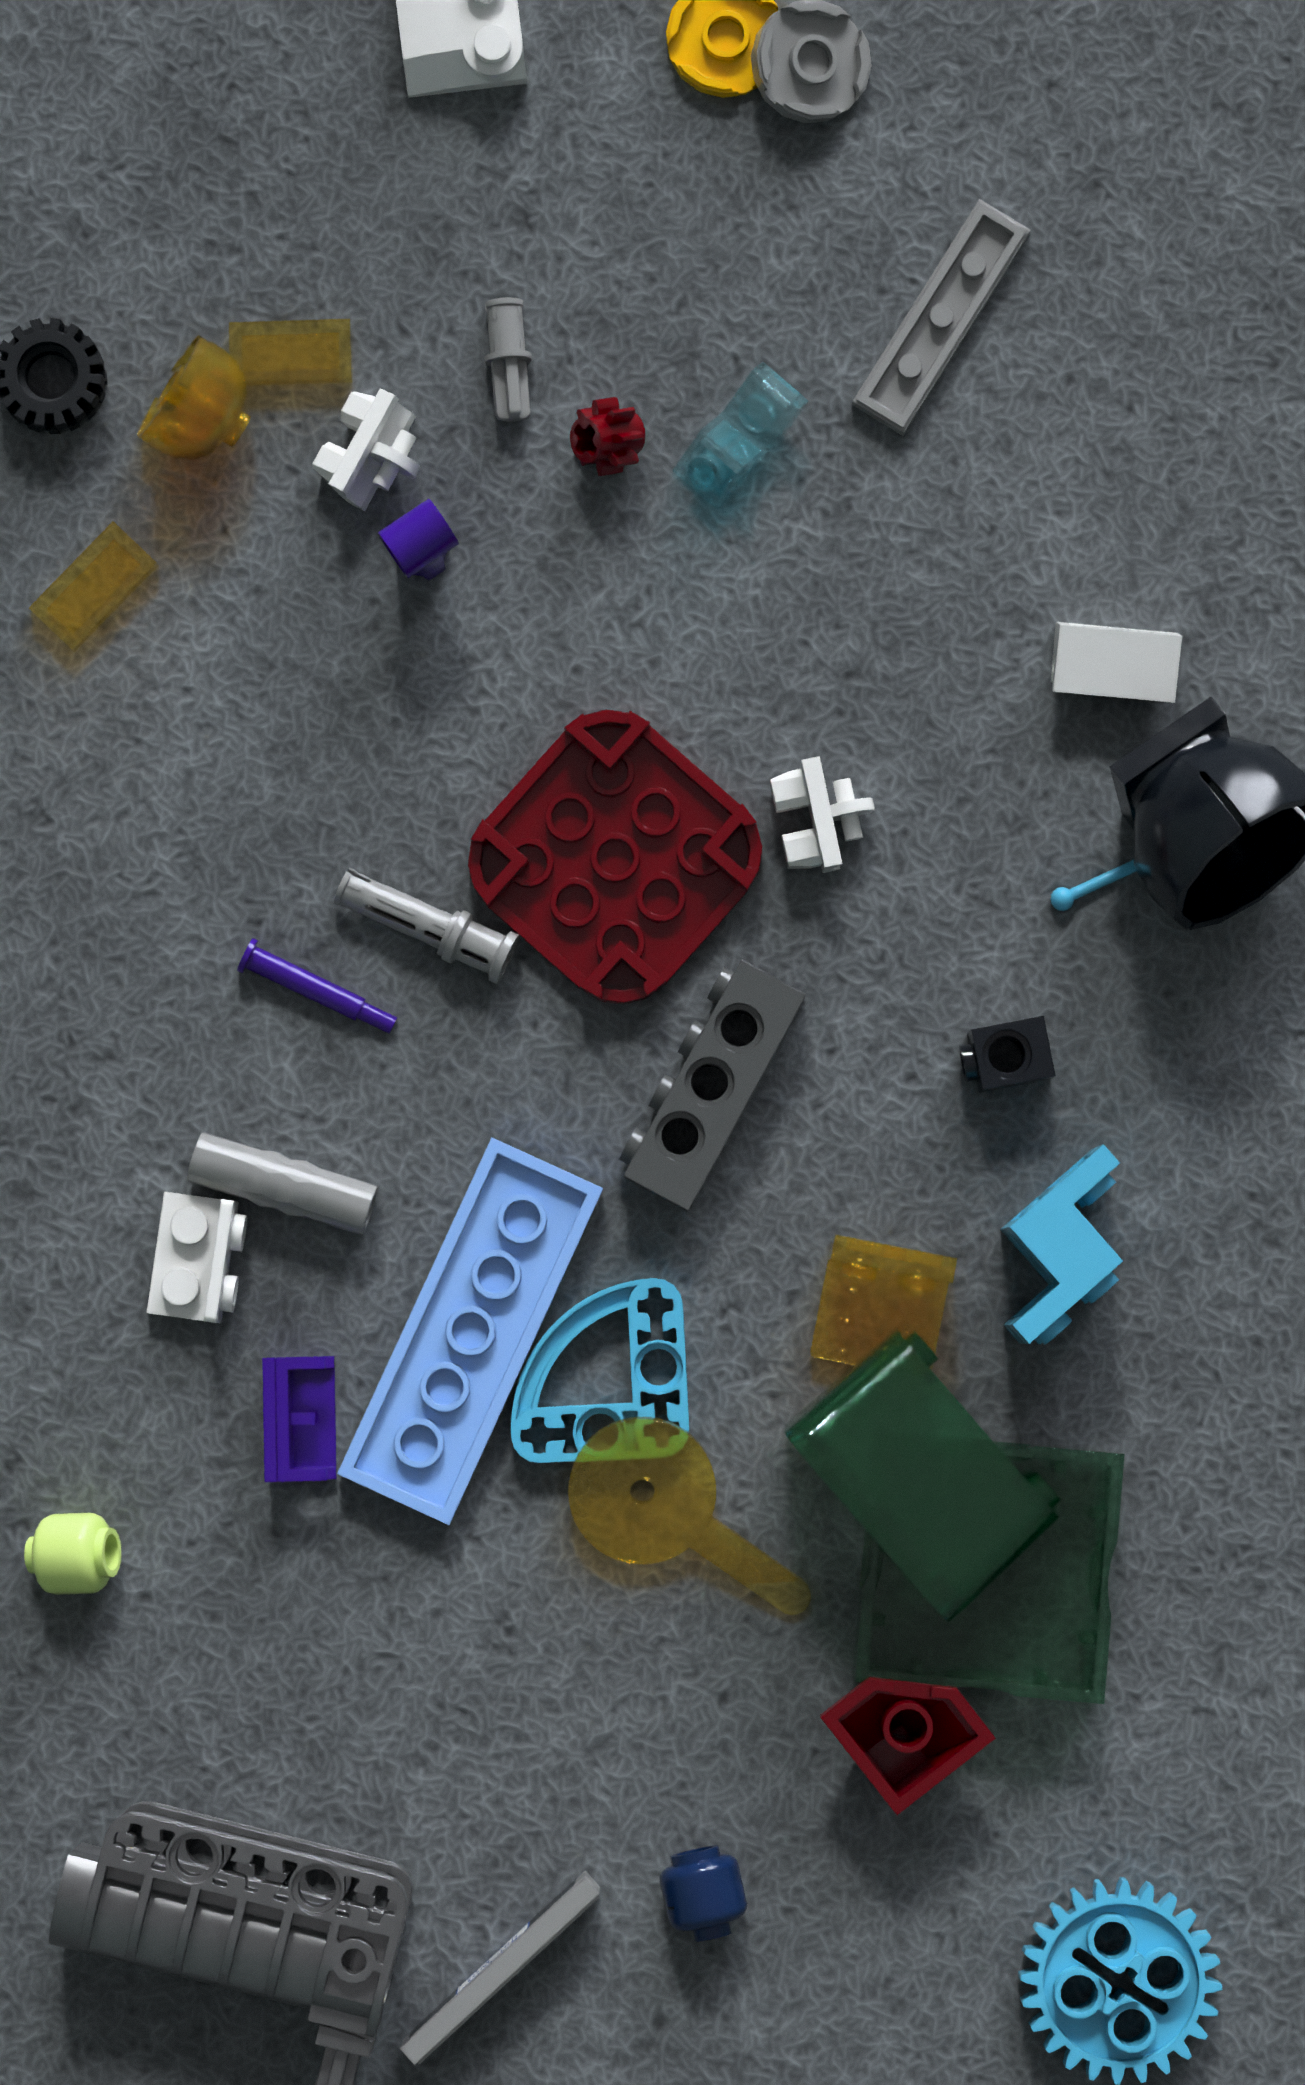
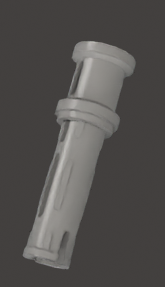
M349 868L348 872L346 871L334 898V904L358 912L389 928L437 948V955L441 956V959L451 964L453 961L458 960L487 973L488 980L497 985L506 972L520 938V935L512 931L507 935H503L474 922L473 915L467 911H456L452 915L406 893L370 879L352 868Z

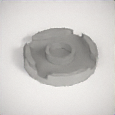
M822 0L794 1L773 13L757 32L751 53L753 79L765 102L783 117L804 124L827 122L850 109L866 90L872 67L869 42L862 29L858 31L856 25L849 19L851 16L840 6Z

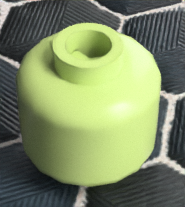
M94 1513L52 1514L45 1517L39 1523L34 1536L27 1539L24 1550L25 1565L29 1573L35 1574L37 1582L45 1592L56 1595L96 1593L107 1585L110 1577L117 1575L120 1568L121 1543L119 1535L114 1528H109L106 1521L100 1515Z

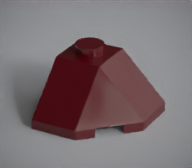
M868 1677L820 1714L823 1722L896 1815L900 1814L996 1739L957 1687Z

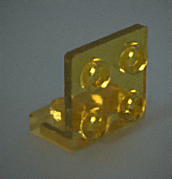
M836 1234L833 1235L810 1354L815 1358L928 1379L932 1373L948 1285L953 1283L957 1258Z

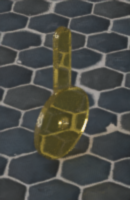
M630 1417L603 1427L582 1446L570 1472L568 1485L569 1505L578 1529L588 1542L600 1552L626 1563L652 1564L671 1559L691 1548L785 1614L796 1615L803 1612L809 1606L811 1601L810 1588L802 1578L712 1516L716 1502L714 1470L703 1447L686 1430L674 1423L659 1418ZM638 1480L649 1481L654 1487L653 1496L646 1501L636 1500L630 1493L633 1483Z

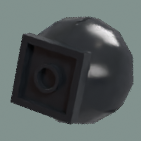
M1212 697L1206 699L1110 766L1121 813L1134 830V866L1151 898L1186 930L1188 928L1193 930L1219 924L1256 904L1298 870L1305 861V773L1274 746L1230 737L1226 714Z

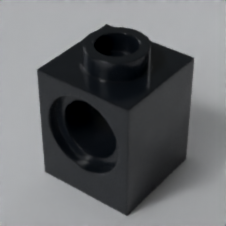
M1044 1016L971 1029L967 1033L969 1044L959 1046L965 1081L977 1080L979 1093L1049 1080L1056 1076ZM1007 1039L1018 1046L1021 1052V1063L1016 1071L1004 1073L992 1066L989 1060V1048L994 1041Z

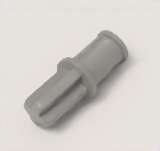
M512 297L492 299L485 302L490 354L484 356L485 365L491 367L495 417L501 421L517 422L529 418L531 413L527 364L532 362V353L525 351L522 314L523 300Z

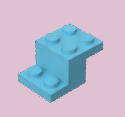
M1104 1144L1091 1149L1000 1229L1049 1284L1004 1324V1327L1019 1344H1030L1033 1340L1038 1344H1047L1072 1322V1319L1065 1313L1080 1299L1084 1304L1088 1302L1092 1304L1119 1280L1112 1271L1123 1260L1074 1206L1076 1202L1081 1208L1091 1205L1116 1183L1109 1173L1120 1162Z

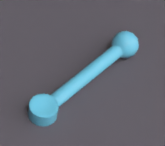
M1134 859L1071 889L1065 887L1055 889L1051 894V904L1059 911L1070 909L1074 904V900L1136 872Z

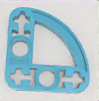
M640 1279L601 1290L582 1300L564 1313L539 1340L519 1378L511 1414V1439L517 1453L529 1462L551 1463L664 1457L680 1450L688 1439L689 1433L684 1314L681 1294L673 1284L664 1279ZM661 1288L662 1298L673 1300V1311L663 1313L662 1326L663 1332L672 1328L676 1329V1343L653 1340L642 1345L638 1344V1330L651 1332L649 1315L647 1313H638L637 1309L638 1301L648 1298V1289ZM628 1307L632 1402L538 1407L546 1378L566 1346L592 1323L608 1314ZM663 1349L671 1353L675 1358L677 1365L676 1374L667 1384L653 1385L642 1376L640 1369L641 1360L649 1351ZM679 1390V1404L666 1402L668 1420L679 1422V1434L669 1436L668 1446H656L655 1437L645 1435L643 1430L644 1424L654 1422V1402L642 1406L640 1393L643 1391L649 1394L662 1395ZM563 1414L576 1415L572 1434L578 1449L577 1452L564 1453L563 1449L566 1439L548 1441L545 1447L546 1452L542 1453L534 1452L531 1442H522L521 1431L531 1428L532 1418L543 1417L547 1428H565L561 1416ZM606 1414L616 1422L619 1431L618 1438L611 1447L598 1450L590 1447L585 1442L582 1434L583 1425L592 1415Z

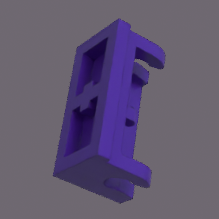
M335 1356L262 1358L264 1482L327 1481L328 1479H337Z

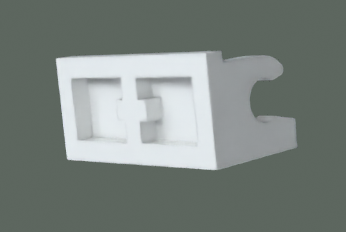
M1056 622L1051 672L1052 691L1175 703L1182 635L1173 632Z

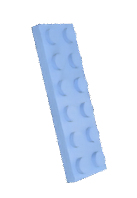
M491 1137L338 1470V1475L447 1525L451 1524L601 1196L602 1187Z

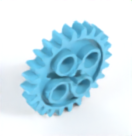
M1119 1877L1115 1894H1108L1099 1879L1094 1880L1093 1898L1085 1900L1074 1887L1069 1889L1073 1907L1066 1911L1061 1906L1051 1902L1049 1908L1056 1919L1053 1926L1050 1927L1039 1922H1034L1032 1925L1037 1934L1043 1939L1041 1946L1023 1945L1022 1948L1023 1953L1036 1962L1034 1968L1018 1971L1020 1981L1035 1985V1990L1020 1997L1023 2007L1041 2009L1029 2021L1032 2031L1037 2032L1051 2028L1052 2031L1043 2044L1045 2050L1051 2053L1065 2045L1067 2047L1063 2058L1065 2068L1071 2070L1083 2058L1086 2060V2075L1092 2081L1099 2075L1102 2067L1106 2066L1109 2067V2073L1115 2085L1121 2084L1125 2068L1131 2067L1140 2082L1144 2083L1147 2080V2064L1155 2062L1160 2070L1167 2075L1171 2072L1167 2054L1174 2050L1181 2057L1189 2060L1192 2056L1184 2042L1185 2038L1191 2035L1206 2040L1208 2037L1207 2033L1197 2022L1199 2015H1218V2010L1215 2006L1204 2000L1206 1993L1222 1990V1984L1219 1980L1205 1976V1971L1219 1965L1220 1960L1216 1954L1199 1952V1949L1210 1941V1934L1206 1929L1189 1933L1188 1930L1194 1923L1197 1915L1189 1908L1174 1916L1173 1911L1176 1907L1177 1897L1171 1892L1164 1895L1157 1904L1153 1902L1154 1886L1147 1881L1140 1887L1136 1896L1131 1895L1130 1886L1125 1877ZM1107 1922L1120 1923L1126 1929V1938L1123 1945L1113 1952L1100 1951L1094 1945L1096 1931ZM1076 1948L1083 1949L1100 1963L1118 1974H1121L1129 1967L1128 1975L1134 1984L1148 1994L1165 2002L1167 2010L1159 2013L1123 1988L1116 1990L1114 1995L1110 1994L1112 1986L1104 1975L1076 1960L1072 1956L1073 1950ZM1160 1956L1173 1957L1178 1963L1176 1978L1165 1986L1153 1985L1147 1979V1970L1150 1963ZM1084 1975L1093 1982L1091 1996L1086 2002L1079 2005H1071L1061 1999L1063 1983L1072 1976ZM1128 2009H1136L1143 2012L1145 2015V2025L1138 2036L1123 2039L1114 2033V2022L1121 2012Z

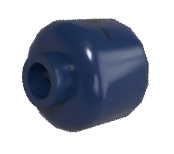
M718 1845L696 1848L670 1856L672 1865L667 1867L660 1875V1886L670 1926L679 1931H693L695 1942L712 1940L731 1934L729 1922L739 1919L747 1910V1900L737 1860L731 1855L720 1854Z

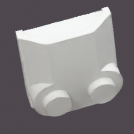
M396 0L408 98L527 84L517 0Z

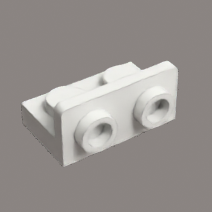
M164 1192L147 1313L221 1323L223 1311L234 1312L239 1278L238 1276L228 1275L232 1250L242 1252L247 1229V1215L237 1214L239 1202Z

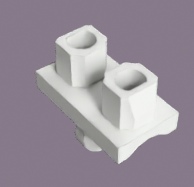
M381 388L376 397L358 392L350 393L341 410L340 419L348 428L356 431L350 445L346 450L328 442L322 445L312 463V468L329 482L328 485L348 503L363 511L367 509L378 487L389 491L398 473L415 479L421 468L419 464L408 457L417 439L408 432L416 416L403 407L394 394Z
M820 756L801 760L800 769L792 770L770 779V788L776 813L808 807L812 822V829L783 834L781 836L788 869L821 866L822 873L840 870V866L843 863L834 821L841 820L845 841L863 838L859 816L875 811L873 798H854L850 778L833 782L837 803L830 805Z

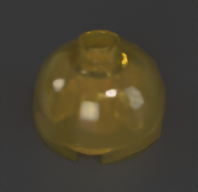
M197 335L173 366L171 371H174V374L169 379L159 398L155 397L137 431L138 438L146 442L148 446L174 459L195 460L208 456L222 442L233 447L241 437L251 418L250 415L242 411L248 389L245 374L236 359L219 345Z

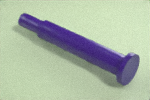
M251 939L238 965V972L243 973L245 969H248L354 1021L356 1019L362 1020L390 1034L397 1017L366 1003L365 998L257 947L258 940Z

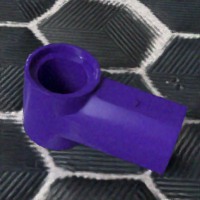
M427 499L378 532L388 552L407 578L417 575L429 581L446 569L444 563L446 553L459 545L451 528L430 499Z

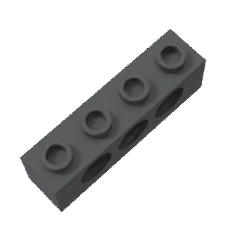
M742 959L735 972L726 967L722 969L707 997L708 1000L717 1004L706 1025L696 1020L693 1022L678 1050V1053L687 1057L686 1062L676 1079L667 1074L664 1075L648 1105L658 1111L647 1133L635 1128L619 1158L620 1161L629 1165L623 1175L624 1178L686 1212L690 1210L807 994ZM735 1013L745 1014L750 1017L756 1026L754 1040L748 1045L741 1047L727 1043L721 1034V1024L726 1017ZM703 1067L717 1068L726 1077L727 1089L716 1100H703L692 1089L691 1079L695 1072ZM676 1120L689 1122L694 1126L698 1134V1142L695 1148L689 1153L682 1155L671 1153L662 1142L664 1128Z

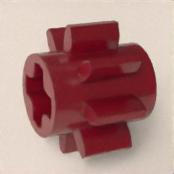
M617 397L593 400L592 407L577 410L578 419L571 427L570 443L575 456L580 460L582 466L596 464L598 476L622 473L626 465L638 464L639 458L637 454L642 450L645 443V428L641 418L635 413L634 407L619 409Z

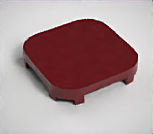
M606 709L587 715L581 714L565 726L564 732L494 811L485 821L482 819L470 839L468 867L473 887L486 906L573 984L601 1002L625 1005L647 999L665 986L747 894L759 873L762 843L757 822L746 807L735 801L653 729L649 721L632 711L622 712Z

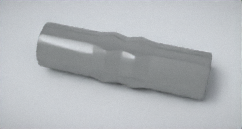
M205 1132L201 1133L197 1141L187 1176V1181L245 1199L259 1207L277 1209L288 1216L307 1218L362 1236L365 1234L370 1222L379 1189L377 1185L319 1168L304 1160L290 1159L278 1152L260 1150Z

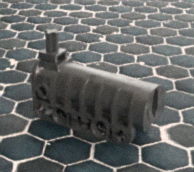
M141 1801L131 1805L109 1825L102 1847L82 1842L68 1854L52 1914L49 1944L310 2009L307 2021L320 2024L315 2044L324 2046L315 2085H354L361 2056L370 2058L373 2051L412 1898L413 1884L405 1869L391 1861L157 1802ZM133 1824L143 1827L142 1837L150 1840L146 1847L136 1844L137 1834L129 1831ZM163 1830L175 1833L171 1841L163 1840ZM194 1838L205 1841L211 1847L213 1861L200 1862L196 1860L189 1852L188 1839ZM233 1847L236 1848V1852L230 1861L237 1862V1872L224 1868L230 1858ZM254 1855L265 1857L264 1867L269 1870L266 1877L256 1875V1864L251 1862ZM284 1860L297 1863L298 1865L289 1880V1885L284 1884V1880L290 1872L285 1870ZM313 1869L328 1872L334 1879L335 1890L331 1892L315 1890L309 1884L307 1872ZM352 1877L359 1879L353 1892L357 1893V1902L344 1899V1895L347 1893L352 1882ZM377 1886L388 1888L387 1899H389L387 1907L375 1905L376 1894L373 1892Z

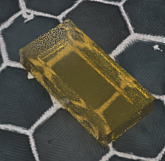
M350 319L229 322L230 383L232 386L353 382Z
M112 521L39 596L29 609L75 652L159 565Z

